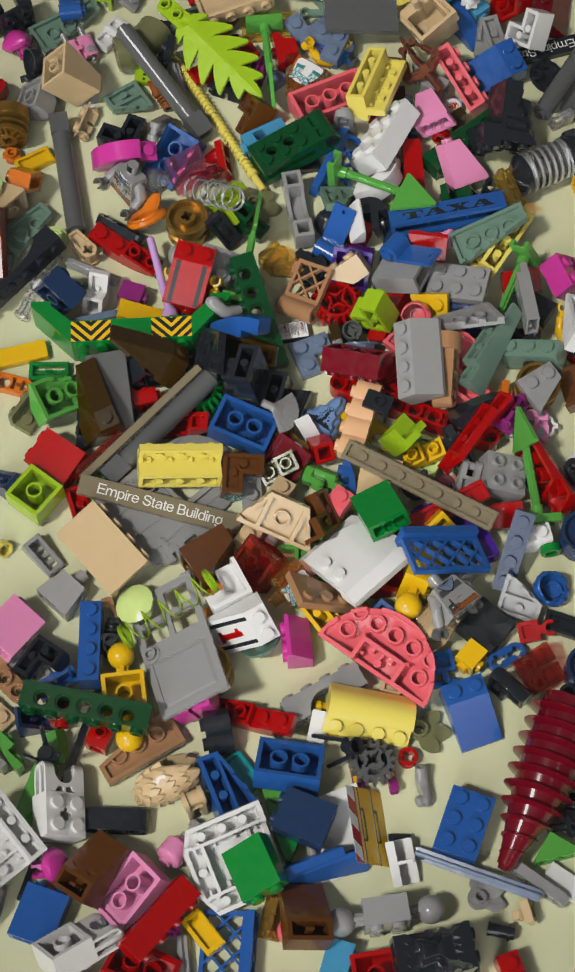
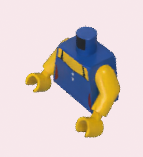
M350 34V39L338 65L320 60V54L325 45L316 43L312 37L305 38L306 42L301 43V48L309 50L310 56L319 66L338 69L345 63L352 68L357 62V58L353 56L355 42L352 34Z

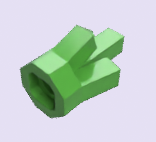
M313 464L307 465L302 476V484L311 487L315 491L324 488L326 493H328V488L334 489L337 484L344 487V483L338 481V474Z

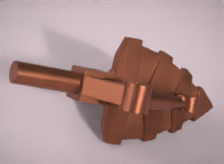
M400 36L399 39L404 47H400L398 53L402 55V60H406L408 52L413 62L419 67L418 71L410 73L407 62V68L402 80L408 85L427 80L438 94L443 93L444 88L434 76L443 53L438 48L418 43L415 38H410L407 43ZM412 47H420L421 50L431 54L427 63L423 62Z

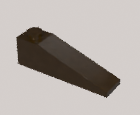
M113 324L110 326V342L126 356H133L140 363V368L143 370L147 368L154 374L153 379L159 384L171 389L183 377L189 365V349L166 338Z
M226 333L225 360L227 358H236L239 344L242 343L260 346L268 367H275L277 365L279 346L254 336L239 338Z
M93 357L76 365L79 427L86 444L89 446L125 428L95 358Z

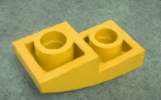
M439 436L424 445L417 443L402 453V456L408 468L416 469L442 460L448 451L443 439Z

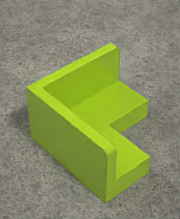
M232 182L230 184L240 187L243 191L246 189L243 182ZM232 188L234 193L233 199L226 206L227 208L233 207L239 200V192L236 188ZM228 189L226 191V195L223 200L225 205L231 199V189ZM222 192L216 197L217 202L221 201ZM206 205L212 214L219 209L232 225H237L240 222L233 211Z
M403 413L378 439V442L395 458L415 443L422 435L421 431L427 425L422 420L414 423Z

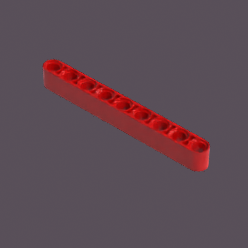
M343 374L332 376L330 379L331 396L334 398L342 396L346 399V402L351 403L353 398L350 396L353 385H357L358 380L348 379ZM336 385H341V386H343V387H341V388H336L335 386H336ZM382 389L381 393L394 397L393 405L399 406L398 408H392L389 418L397 420L401 414L405 413L414 423L422 420L427 425L423 430L445 437L441 428L451 424L446 416L450 412L434 408L425 403L408 404L399 400L398 394ZM413 411H414V412H417L418 414H417V415H412V414H410V412H413ZM435 418L437 421L432 422L429 419ZM454 428L455 432H462L461 430ZM493 428L477 444L475 449L484 452L488 450L496 451L500 440L499 431ZM486 439H493L494 442H488Z

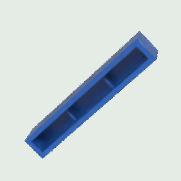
M503 190L439 201L436 202L435 207L398 211L389 210V227L391 235L398 231L407 238L409 230L435 233L448 229H460L507 208V203Z

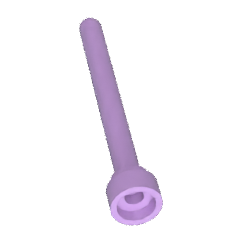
M153 236L147 237V243L163 298L166 281L155 239ZM163 302L162 316H179L178 310L172 304Z

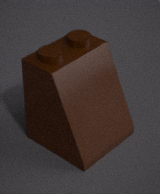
M222 523L179 548L182 567L185 571L191 570L193 579L206 591L211 588L204 580L201 571L207 569L215 581H217L218 578L215 575V570L228 565L230 557L234 556V535L229 528L225 529ZM195 584L203 597L206 596V593Z

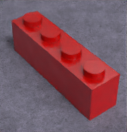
M183 875L175 877L115 945L134 964L141 961L145 963L153 955L152 949L157 944L160 946L169 937L167 932L172 927L176 928L184 920L182 915L187 910L190 912L199 903L197 898L201 893Z

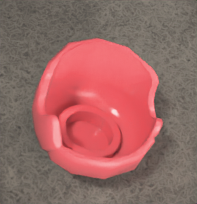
M411 301L404 306L400 316L402 320L408 318H431V311L422 301Z

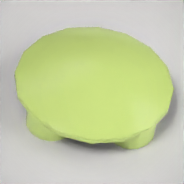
M141 584L126 588L120 594L116 603L117 616L121 621H125L127 624L137 623L144 619L141 611L150 618L153 614L154 598L152 591L147 586Z

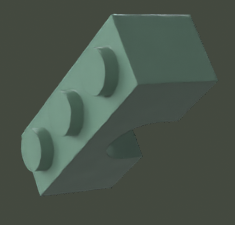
M510 339L501 360L507 369H521L527 365V361L541 363L550 361L556 370H563L567 351L564 350L561 340Z

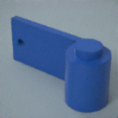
M59 0L58 7L61 22L83 19V15H86L85 4H81V0Z
M335 202L323 236L317 240L312 250L314 257L321 254L327 263L332 264L334 246L345 244L357 211L339 202Z
M398 231L394 232L380 248L381 256L386 261L426 267L434 264L435 260L443 252L441 248L410 245L408 238Z

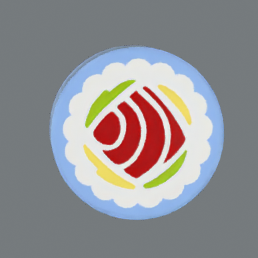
M449 98L444 102L450 113L462 107L461 101L457 98Z

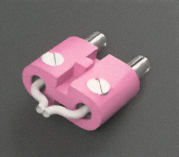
M83 26L77 27L80 35L78 40L73 39L69 41L65 32L60 34L63 43L65 41L69 42L90 64L94 63L95 59L99 57L100 54L91 35L85 33Z
M526 409L524 413L536 435L543 443H548L549 436H552L554 430L558 429V423H555L553 417L548 415V409H543L540 414H537L534 409ZM549 419L551 420V423L554 425V427L551 429V433H549ZM514 431L510 434V438H513Z

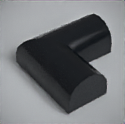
M39 634L13 669L27 680H32L43 664L56 672H62L69 665L70 656L65 650Z
M497 667L490 673L487 689L501 701L507 697L517 707L522 709L532 697L533 693L506 669Z

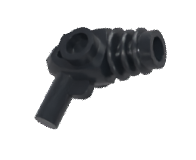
M116 617L107 618L106 626L103 630L104 634L101 636V654L106 659H108L107 653L109 648L113 644L121 642L117 632V626L121 624L119 623L120 619Z
M569 793V797L574 804H567L565 806L567 810H564L563 814L564 818L558 817V823L549 824L553 833L565 831L569 837L574 838L575 793Z

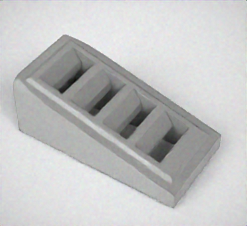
M39 533L21 548L49 578L65 565ZM39 544L40 547L33 552L31 549ZM44 549L46 552L38 558L36 555ZM50 555L52 558L43 564L42 560ZM56 561L57 564L49 570L47 566Z

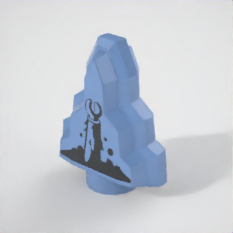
M342 396L331 399L326 405H318L314 409H308L304 415L309 414L320 434L326 433L330 439H334L338 433L337 427L341 423L340 415L344 412L346 399Z

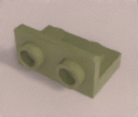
M28 389V391L23 392L16 407L13 406L11 408L8 418L12 427L31 437L38 428V424L30 409Z

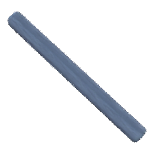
M416 846L414 850L416 860L535 902L541 900L542 889L420 846Z

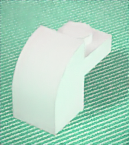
M91 268L89 271L87 294L83 297L82 313L90 315L105 311L111 286H109L110 272Z

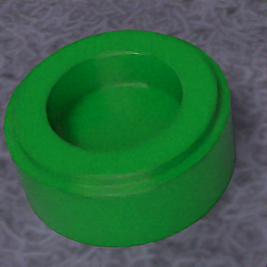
M559 542L546 543L539 548L541 556L544 558L557 556L562 551Z

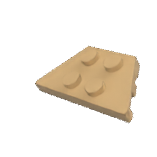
M271 489L236 516L237 521L304 551L308 552L311 550L310 543L306 545L304 542L310 538V506Z

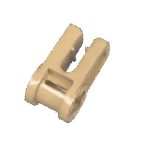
M78 229L67 235L70 241L69 246L78 258L85 263L96 266L99 262L96 245Z
M200 785L195 786L196 789L187 793H179L190 821L195 819L196 809L202 815L208 813L207 801Z

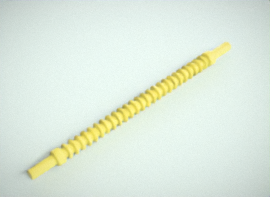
M173 53L170 58L172 61L179 63L185 84L190 88L195 99L200 103L203 111H205L215 129L218 130L233 156L239 161V165L244 169L249 180L255 183L260 192L267 190L258 176L259 172L254 168L249 157L241 151L238 141L233 137L230 129L225 125L226 123L220 117L218 111L215 110L210 99L207 98L208 96L202 91V87L194 83L187 73L186 66L178 55Z

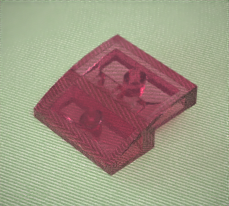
M198 143L164 159L168 175L177 195L184 193L185 182L189 179L191 173L206 170V160ZM198 176L201 179H206L204 176ZM193 179L187 184V191L192 189L193 184L198 179ZM198 181L195 184L194 188L201 185L202 182Z

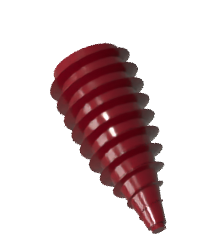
M548 689L543 700H533L530 702V707L536 714L524 717V722L530 730L518 732L519 738L525 745L513 747V752L519 758V761L509 762L508 768L515 777L504 779V784L511 790V795L501 796L502 802L508 809L507 813L500 815L505 822L504 831L501 832L503 838L501 849H499L500 853L497 860L499 864L497 867L507 873H510L516 867L534 841L539 842L537 837L544 829L553 831L548 825L553 817L564 818L558 810L563 803L574 804L568 796L571 790H575V695Z

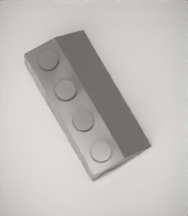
M408 318L393 323L398 399L415 405L445 396L446 385L441 319Z

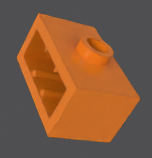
M24 166L13 167L7 171L5 181L22 187L25 193L37 192L41 189L44 172Z

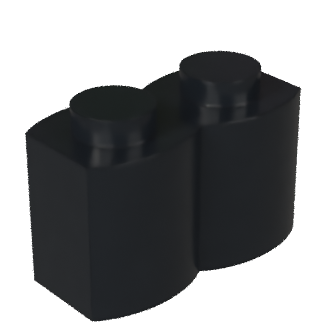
M228 707L202 712L203 718L199 719L201 732L206 734V738L202 739L204 752L209 751L210 754L218 751L220 755L236 753Z

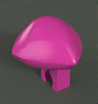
M12 30L6 35L2 44V50L10 54L17 51L21 61L23 60V50L31 46L33 37L25 31Z
M48 847V850L43 853L42 860L31 863V869L38 868L40 870L32 873V879L46 878L48 882L53 884L62 865L68 860L66 853L57 847Z

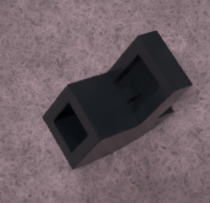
M376 197L359 199L364 221L372 224V229L377 238L385 237L384 229H387L386 220L389 219L388 210L384 203Z
M302 248L295 252V261L297 262L301 258L327 267L326 260L321 254L314 258L309 251H304ZM303 265L302 268L304 270L301 272V276L311 272L309 266ZM322 271L316 274L318 282L325 279L324 275L326 272ZM313 276L304 281L306 289L315 284Z

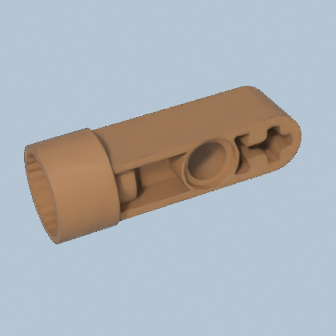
M441 330L446 395L432 399V405L434 408H455L457 404L459 358L462 352L463 335L457 331Z

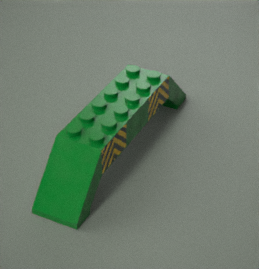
M230 292L210 293V296H216L225 305L231 306ZM51 301L31 302V310L36 327L74 361L80 362L86 361L85 356L120 350L110 342V326L112 324L173 340L189 349L190 356L196 352V350H193V346L202 328H208L210 323L224 319L214 313L204 303L192 315L70 321L52 307Z

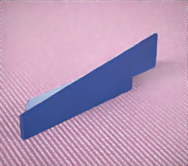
M337 845L285 865L283 869L290 883L288 884H311L367 872L369 864L357 862L355 848L345 852L343 846Z

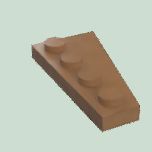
M290 570L285 575L299 608L342 614L355 609V607L342 598L338 590L328 583ZM367 600L364 603H362L358 608L369 607Z
M159 711L152 719L149 735H143V743L139 749L133 752H125L118 748L99 768L109 786L112 787L186 744V740L174 720L170 718L164 722Z

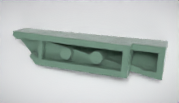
M511 303L507 311L502 313L505 318V324L484 326L462 359L467 368L458 377V384L479 396L485 393L522 316V312L515 303Z

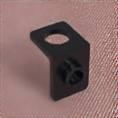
M368 389L362 407L384 415L383 423L386 424L395 398L373 389Z

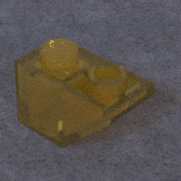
M275 241L258 254V264L271 277H292L293 273L290 271L294 262H298V259H293L285 246H281Z

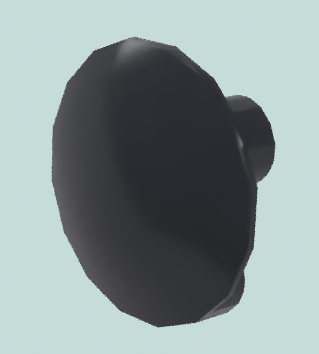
M548 57L537 60L530 68L532 84L538 90L545 92L560 70L559 66Z

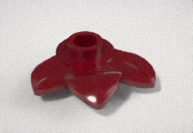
M210 165L204 171L191 173L189 179L192 180L198 176H204L207 180L217 179L221 177L222 168L217 167V165Z

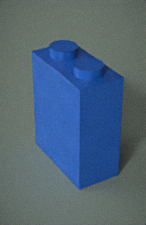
M28 881L7 934L10 938L31 945L63 926L72 903L71 897L59 888H56L55 891L48 889V885L43 882L35 881V883H31Z

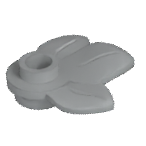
M470 879L469 886L471 890L468 893L467 900L471 908L475 910L486 908L492 912H498L507 906L506 902L500 897L504 890ZM476 896L481 897L482 900H478Z

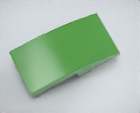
M0 731V748L11 768L20 777L26 771L23 766L25 761L15 753L17 751L14 745L15 739L8 732L3 734Z

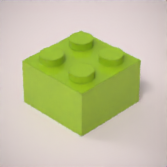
M32 463L5 492L8 504L38 526L45 521L66 497L64 487Z

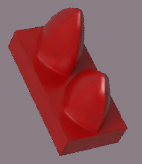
M221 139L214 141L215 148L206 154L202 162H218L217 167L222 168L220 178L224 177L228 182L234 180L228 147Z

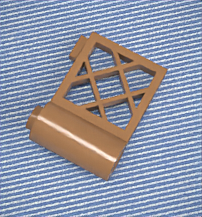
M299 258L298 262H294L290 271L293 274L285 293L276 299L275 308L279 314L313 325L318 319L316 314L320 310L319 307L335 271ZM303 265L309 266L311 272L301 276L300 271ZM322 271L327 272L325 279L318 282L316 274ZM313 276L315 284L306 289L304 281ZM301 283L303 291L297 294L292 293L294 286ZM317 289L318 296L316 300L310 299L308 293Z

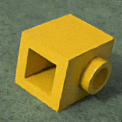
M470 638L455 656L454 662L457 670L463 674L467 673L469 676L475 671L478 673L485 665L484 660L487 657L488 650Z

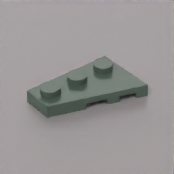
M42 202L6 225L7 249L17 260L33 242L32 237L53 218L52 212Z

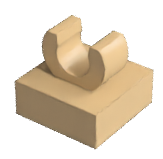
M529 899L519 901L521 909L511 912L513 920L516 922L525 920V924L530 926L538 924L539 921L533 902Z

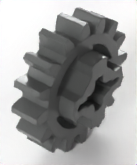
M368 739L367 744L363 743V751L355 755L354 760H350L351 762L348 763L349 769H352L351 776L357 775L358 783L364 780L366 787L369 785V782H372L374 787H377L378 781L384 785L385 777L391 779V772H395L396 769L394 765L396 757H391L393 749L387 750V743H384L382 746L379 745V739L375 743ZM383 757H385L387 761V766H385V763L382 761ZM358 759L360 760V763L363 764L361 769L359 768L357 763Z

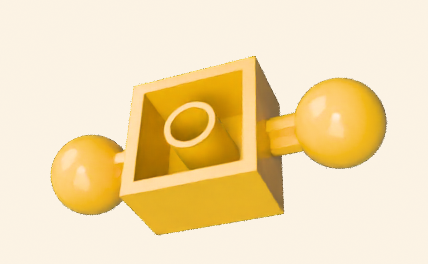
M428 546L436 552L439 550L435 546ZM416 547L414 551L419 552L420 549ZM422 551L421 555L432 560V556ZM437 559L434 560V563L441 566L442 562ZM416 560L418 567H427L424 563ZM408 564L395 596L397 597L394 606L396 612L410 620L420 614L422 610L421 601L422 599L427 600L432 588L427 582V579L432 574L414 575Z
M124 642L113 644L108 650L107 658L110 665L116 668V672L100 674L102 694L148 703L144 669L129 670L135 659L134 650L128 648ZM106 710L104 711V716L110 717L113 712ZM128 714L124 716L123 720L130 722L134 719V716ZM121 731L116 733V744L125 752H133L142 745L143 735L142 737L130 735L129 732Z

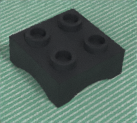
M482 596L480 601L483 602V607L477 609L478 613H469L456 626L455 632L467 642L470 638L474 639L488 650L487 657L489 658L515 628L516 621L502 613L488 599Z

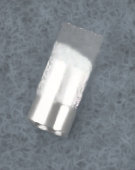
M565 108L552 114L548 124L551 130L554 132L572 123L575 116L574 110Z

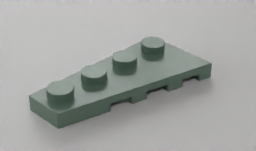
M81 1V4H85L86 15H83V19L61 22L60 13H57L28 27L30 35L45 56L63 44L60 37L61 33L65 32L68 39H70L78 32V26H83L84 28L101 14V8L95 1Z
M518 202L448 235L460 264L467 265L529 220L521 202Z

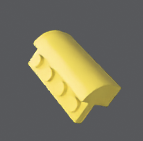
M385 47L367 48L345 96L348 108L351 109V112L356 117L369 121L371 115L386 116L406 71V60H388Z
M524 209L529 221L466 266L491 268V280L512 251L509 247L511 240L515 239L518 242L535 216Z
M223 443L139 444V449H137L138 488L220 487L222 480L221 459Z
M330 682L322 732L345 737H359L367 741L371 739L372 742H376L379 739L380 743L408 747L410 735L415 726L416 703L401 695Z

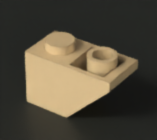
M359 250L354 253L353 251L348 252L342 257L343 261L338 264L335 261L328 266V268L335 271L331 280L355 284L370 274L372 270Z

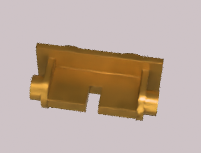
M277 893L266 897L257 937L279 943L277 926L281 920L279 894Z

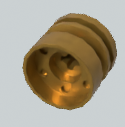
M12 100L0 101L1 149L6 150L8 147L20 149L28 142L30 112L20 102Z

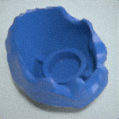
M542 571L533 583L534 595L546 606H561L570 595V589L567 587L568 580L557 571Z

